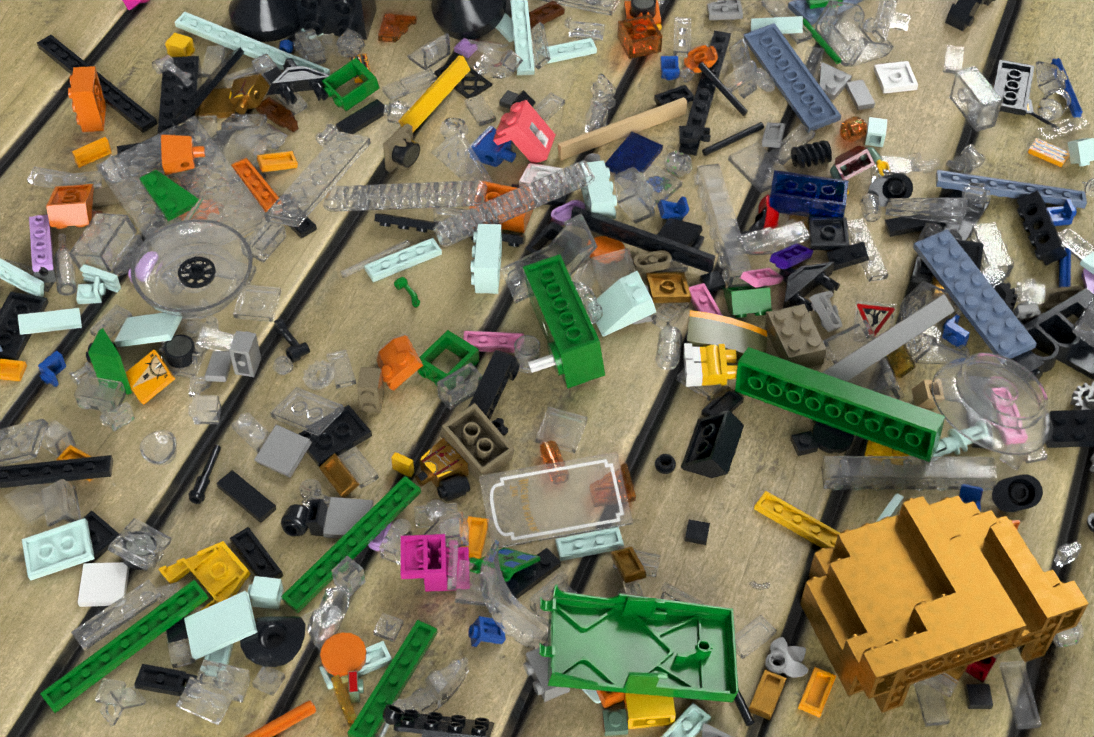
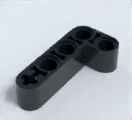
M496 350L493 353L468 407L475 403L487 418L491 419L508 380L513 381L518 374L519 363L516 356L500 350Z

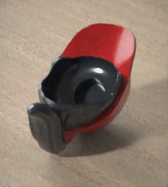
M769 194L760 201L755 223L749 228V231L738 233V237H743L752 243L760 244L764 241L766 234L773 232L779 226V213L770 206Z

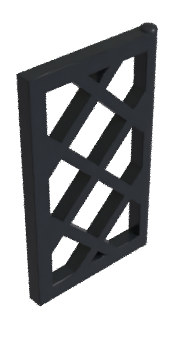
M454 60L434 71V74L439 77ZM469 67V72L475 77L464 76L461 80L462 85H456L454 89L468 100H471L492 87L493 84ZM475 81L474 86L464 85V82ZM477 81H482L485 85L477 86ZM464 90H474V92L468 94Z

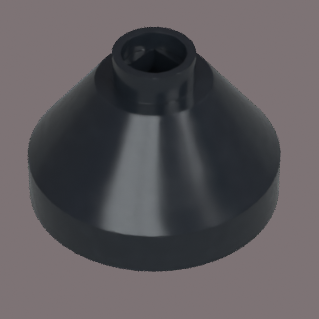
M231 0L229 15L235 32L257 41L272 42L281 40L292 35L300 28L295 0Z
M432 0L431 8L439 28L446 35L458 40L463 38L472 40L488 34L500 23L506 10V0Z

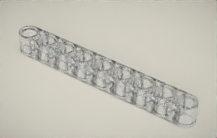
M586 161L577 162L441 221L434 226L433 231L441 246H450L473 236L474 231L477 232L478 224L503 223L591 184L595 180V176Z
M473 180L333 186L327 189L323 206L328 211L333 212L480 206L485 202L487 185L483 181Z

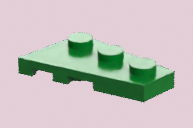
M157 170L139 178L141 184L168 222L201 205L200 199Z

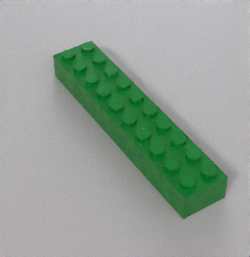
M750 347L746 349L738 361L735 392L928 462L931 461L938 448L945 419L944 415Z

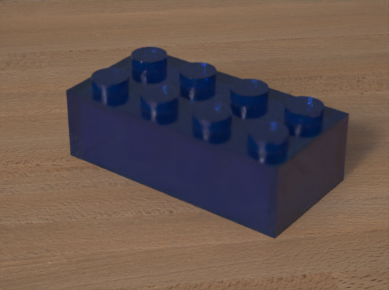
M774 170L770 192V206L777 210L778 213L804 217H844L849 181Z

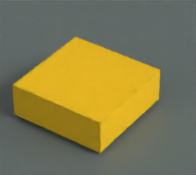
M395 452L391 457L393 470L411 478L414 474L413 460Z

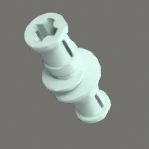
M979 420L975 425L964 428L960 432L956 429L948 430V437L940 439L931 462H936L937 458L952 452L959 455V448L967 452V445L974 443V441L982 437H989V430L986 424Z

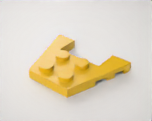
M224 541L198 551L197 555L190 558L179 559L176 561L177 563L167 567L165 565L158 569L171 586L191 572L213 597V600L201 610L236 595L251 574Z

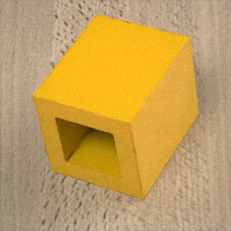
M174 32L165 43L168 56L187 57L195 52L193 39Z

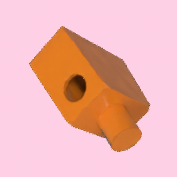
M161 135L162 166L165 175L194 169L195 158L205 157V147H194L192 137Z

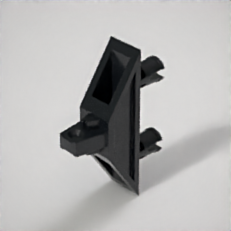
M289 58L285 60L283 65L284 72L271 83L267 95L283 94L287 105L290 102L293 105L297 102V97L293 92L314 90L318 101L321 98L324 101L328 98V94L324 89L322 80L329 75L305 66H297L293 59Z
M835 262L801 266L798 269H793L792 267L780 269L779 274L783 276V281L787 284L783 309L805 304L808 312H812L811 302L804 297L819 285H822L834 294V290L837 291L840 287V283L829 278L832 275Z

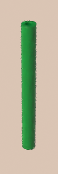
M803 19V27L836 64H839L842 59L806 19Z

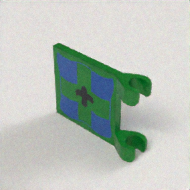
M504 547L480 559L470 558V563H474L470 572L478 574L486 565L503 571L502 576L498 577V579L507 582L514 573L539 562L540 556Z

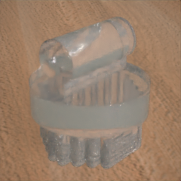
M956 156L953 161L948 160L946 163L947 167L952 169V172L971 174L974 170L973 160L966 156Z

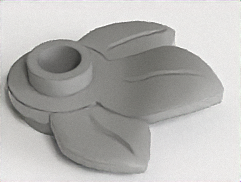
M780 637L774 640L770 646V654L765 661L766 668L775 674L784 673L791 678L802 677L808 673L807 667L802 664L806 648L788 646L786 640ZM778 662L781 666H776L773 663Z

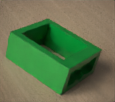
M357 58L322 80L328 97H332L336 106L342 107L345 111H348L380 89L376 76ZM355 76H358L364 82L344 97H341L335 91Z
M447 330L419 357L423 366L417 371L423 378H428L437 387L449 392L479 362V349ZM445 349L462 358L448 374L431 364Z

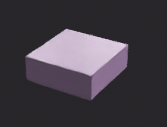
M463 38L454 47V52L469 58L478 49V44Z

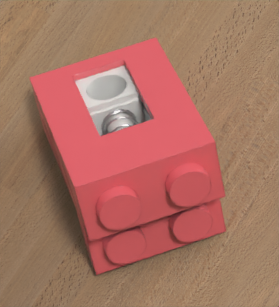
M524 100L514 103L510 108V112L505 113L501 117L493 141L496 145H500L512 140L531 163L537 164L547 160L556 134L529 102Z

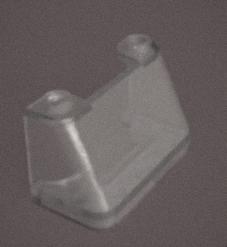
M830 0L816 21L815 30L842 59L840 63L843 66L854 67L886 57L891 52L894 46L890 41L882 39L879 42H873L861 28L865 13L859 5Z
M925 281L921 282L903 299L900 305L901 321L943 294L953 307L954 312L905 343V359L919 364L962 365L970 359L968 347L964 345L956 347L942 338L944 332L943 325L946 320L952 319L956 314L960 316L962 311L946 290Z
M867 320L823 340L827 349L826 359H831L836 364L876 338ZM886 356L847 381L898 400L905 397Z

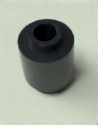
M457 475L440 481L439 487H437L440 499H444L446 502L466 495V492L470 491V484L465 475Z

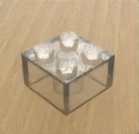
M633 166L614 175L617 203L633 222L637 224L655 216L654 207H656V203L652 195L654 189L651 183L646 182L642 172H638Z

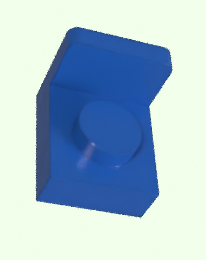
M479 616L469 627L468 636L471 638V646L477 647L481 641L503 644L506 640L504 620Z

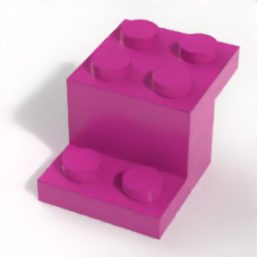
M445 534L401 536V579L424 578L425 592L470 590L468 547L446 548Z

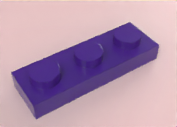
M796 243L771 254L770 262L780 269H787L811 258L814 250Z

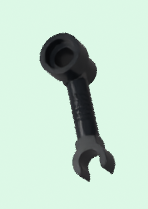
M281 318L274 321L276 327H274L275 331L282 335L290 344V347L286 348L285 352L291 363L300 360L302 356L310 353L307 343L299 344Z

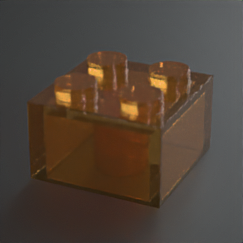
M650 14L618 21L617 38L629 59L661 52L662 34Z

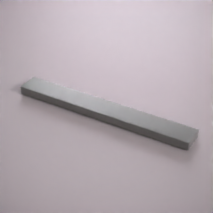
M943 294L822 373L848 381L953 313L954 309Z

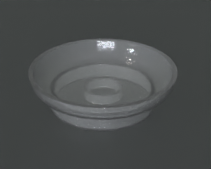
M204 219L184 220L159 229L140 245L132 260L131 278L140 297L154 309L182 318H203L223 310L244 290L252 272V252L245 238L226 224ZM192 257H205L214 263L216 276L207 286L189 288L179 280L178 269L180 265ZM209 265V266H207V267L204 268V269H205V270H208V269H210V268H212V267ZM181 274V276L186 277L189 274ZM205 274V277L209 278L211 276L210 274Z
M976 353L969 357L955 359L946 363L934 375L931 390L938 410L956 431L970 441L988 450L1007 455L1031 454L1039 450L1046 443L1051 430L1048 397L1039 380L1024 366L1002 355Z

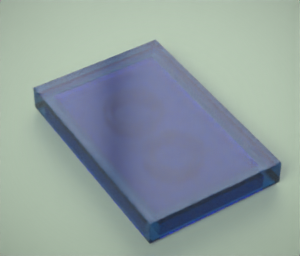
M631 132L606 161L605 166L609 168L610 172L636 183L661 153L663 145Z

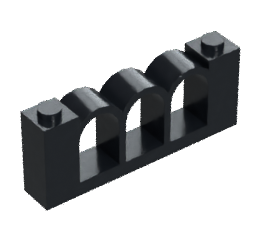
M1086 288L1023 325L1049 356L1041 357L1029 350L1002 363L1027 385L1032 381L1039 380L1043 372L1050 371L1055 366L1056 359L1072 358L1076 354L1078 346L1088 347L1093 345L1094 294ZM1074 314L1091 331H1082L1076 328L1066 318ZM1054 327L1070 343H1059L1045 331Z

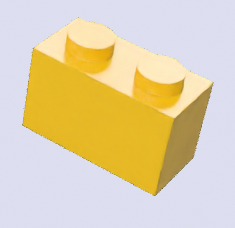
M625 693L624 705L628 729L671 726L675 722L676 713L673 697Z

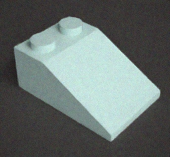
M638 271L617 280L588 306L602 337L656 313L652 298Z

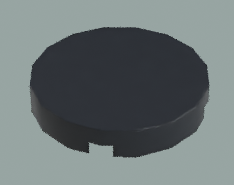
M816 422L813 427L812 434L818 448L826 453H843L853 443V434L820 422Z

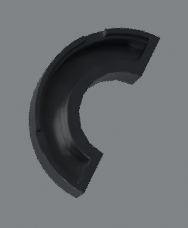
M958 0L956 4H952L945 23L964 31L973 24L974 15L980 5L985 4L989 6L992 1L996 0Z

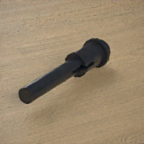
M219 445L213 446L201 476L197 477L193 490L188 494L189 500L194 504H200L206 498L204 494L210 484L209 477L221 451Z

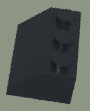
M730 410L698 419L681 468L709 478L728 474L744 424Z

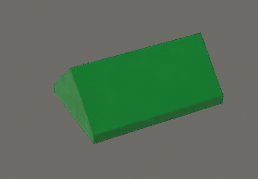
M102 328L98 331L88 352L101 390L129 395L132 393L121 357Z

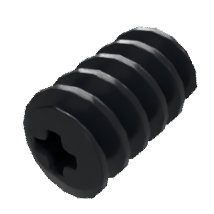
M821 140L812 144H806L805 146L793 147L791 149L792 163L795 167L799 164V167L803 169L805 163L807 167H811L812 163L815 166L818 165V160L821 164L825 163V159L827 162H831L832 150L829 142Z

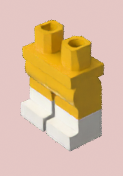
M684 343L683 358L686 387L727 385L728 379H736L738 365H727V363H736V350L725 349V344L692 347V343Z

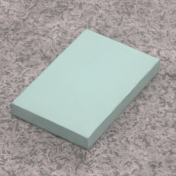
M179 310L128 317L114 342L117 347L170 341L180 324L183 314Z
M85 518L22 539L27 575L30 580L95 559L88 521Z
M246 591L184 618L191 654L195 660L257 633L250 597Z

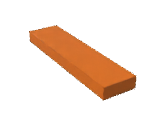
M247 158L230 165L233 173L266 214L283 207L281 199Z

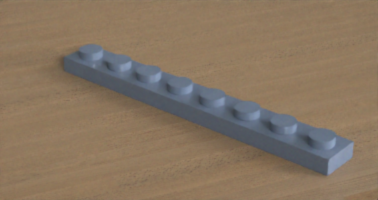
M937 170L936 187L996 195L1017 200L1038 190L1045 203L1064 206L1066 199H1071L1072 204L1076 208L1084 209L1087 204L1085 191Z

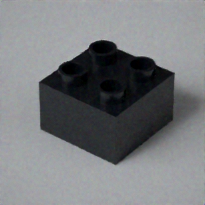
M295 0L301 29L304 28L311 35L317 36L323 33L339 36L345 40H353L355 38L367 40L377 10L375 0Z

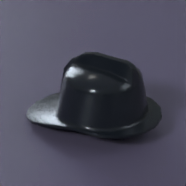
M901 173L880 177L870 184L868 197L872 203L880 207L901 203L908 200L912 195L913 183L908 176Z
M1028 474L1017 475L998 481L992 491V500L1001 511L1007 513L1017 512L1036 506L1042 498L1043 489L1039 480L1034 476Z

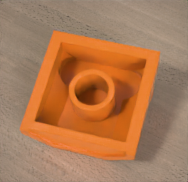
M406 335L391 340L378 352L376 360L379 368L382 370L383 381L392 390L398 388L423 366Z

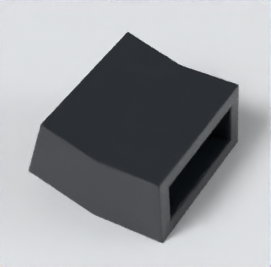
M322 499L309 501L305 524L313 536H324L323 532L328 506Z

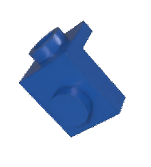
M661 56V78L666 80L679 78L678 56Z
M683 196L677 203L660 200L657 204L661 218L666 220L671 218L682 221L689 212L686 197Z
M1066 199L1064 206L1047 208L1055 226L1071 225L1077 213L1071 199Z
M956 314L952 319L949 318L944 323L942 338L962 350L967 345L970 332L958 325L960 316Z
M57 350L38 365L41 372L40 378L46 384L50 383L54 387L59 385L56 375L66 368V364L62 354Z
M962 484L959 492L962 502L966 504L974 501L981 512L980 501L983 488Z

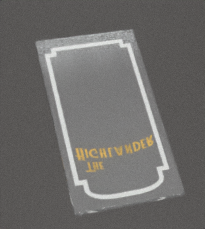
M617 452L479 476L492 549L633 524Z

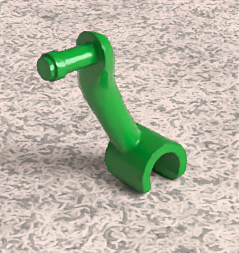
M405 277L398 278L394 282V286L397 290L405 288L411 296L413 307L417 308L420 305L417 294L408 285Z

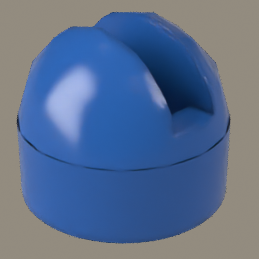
M282 40L280 41L279 49L292 53L293 42Z

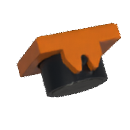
M658 0L624 1L626 21L631 22L633 26H656V24H661Z

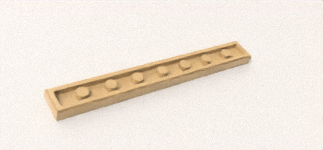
M683 97L558 144V157L560 160H564L685 115L687 100Z

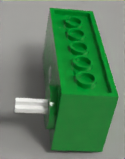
M559 254L523 266L530 303L548 342L547 347L550 354L528 362L530 371L533 373L554 366L557 375H562L567 389L605 376L600 340L561 255Z

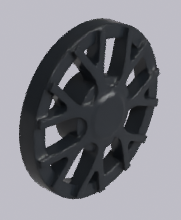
M205 257L189 258L178 269L180 282L189 288L207 286L216 276L214 263ZM209 265L212 267V268H210V269H208V270H205V269H204V268H206V267L209 266ZM181 274H189V276L182 277ZM205 274H210L211 276L208 278L205 277Z

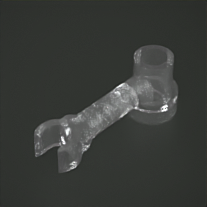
M166 55L161 59L158 58L152 62V66L158 74L170 70L186 86L193 83L189 79L192 75L176 67L170 55Z

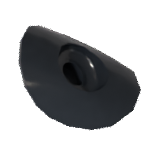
M298 616L255 618L257 633L240 640V647L247 659L264 667H278L293 660L301 649L305 637L306 624L302 617Z

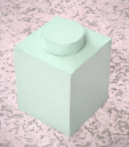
M869 117L865 145L883 147L887 119Z
M1082 138L1068 142L1071 164H1079V166L1090 165V161L1094 160V138Z
M255 576L253 584H249L247 593L249 594L252 607L279 610L284 589L281 579Z

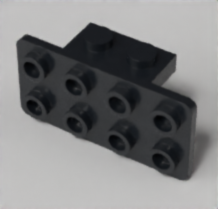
M408 709L403 712L401 718H397L393 730L422 734V737H491L494 730V722L481 717L475 720L466 719L463 715L446 717L438 712L420 714L417 710Z

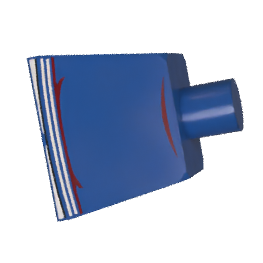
M489 126L470 145V158L472 160L498 167L504 160L512 163L516 158V153L511 151V140L496 145L493 139L497 129Z

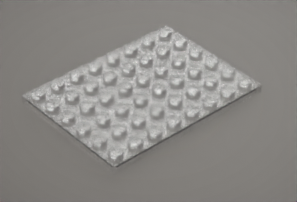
M195 116L96 165L97 170L154 253L159 257L160 262L169 275L178 271L180 265L185 260L192 257H205L270 222L269 216ZM161 135L192 137L194 147H205V157L195 158L194 169L165 175L162 166ZM157 170L200 199L201 205L168 222L141 184L139 178Z

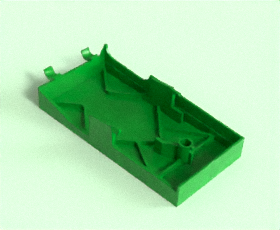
M556 584L550 601H545L540 597L541 610L549 611L548 646H543L539 643V654L543 657H548V686L721 702L734 701L739 689L733 608L621 593L615 597L604 598L564 592L559 590Z

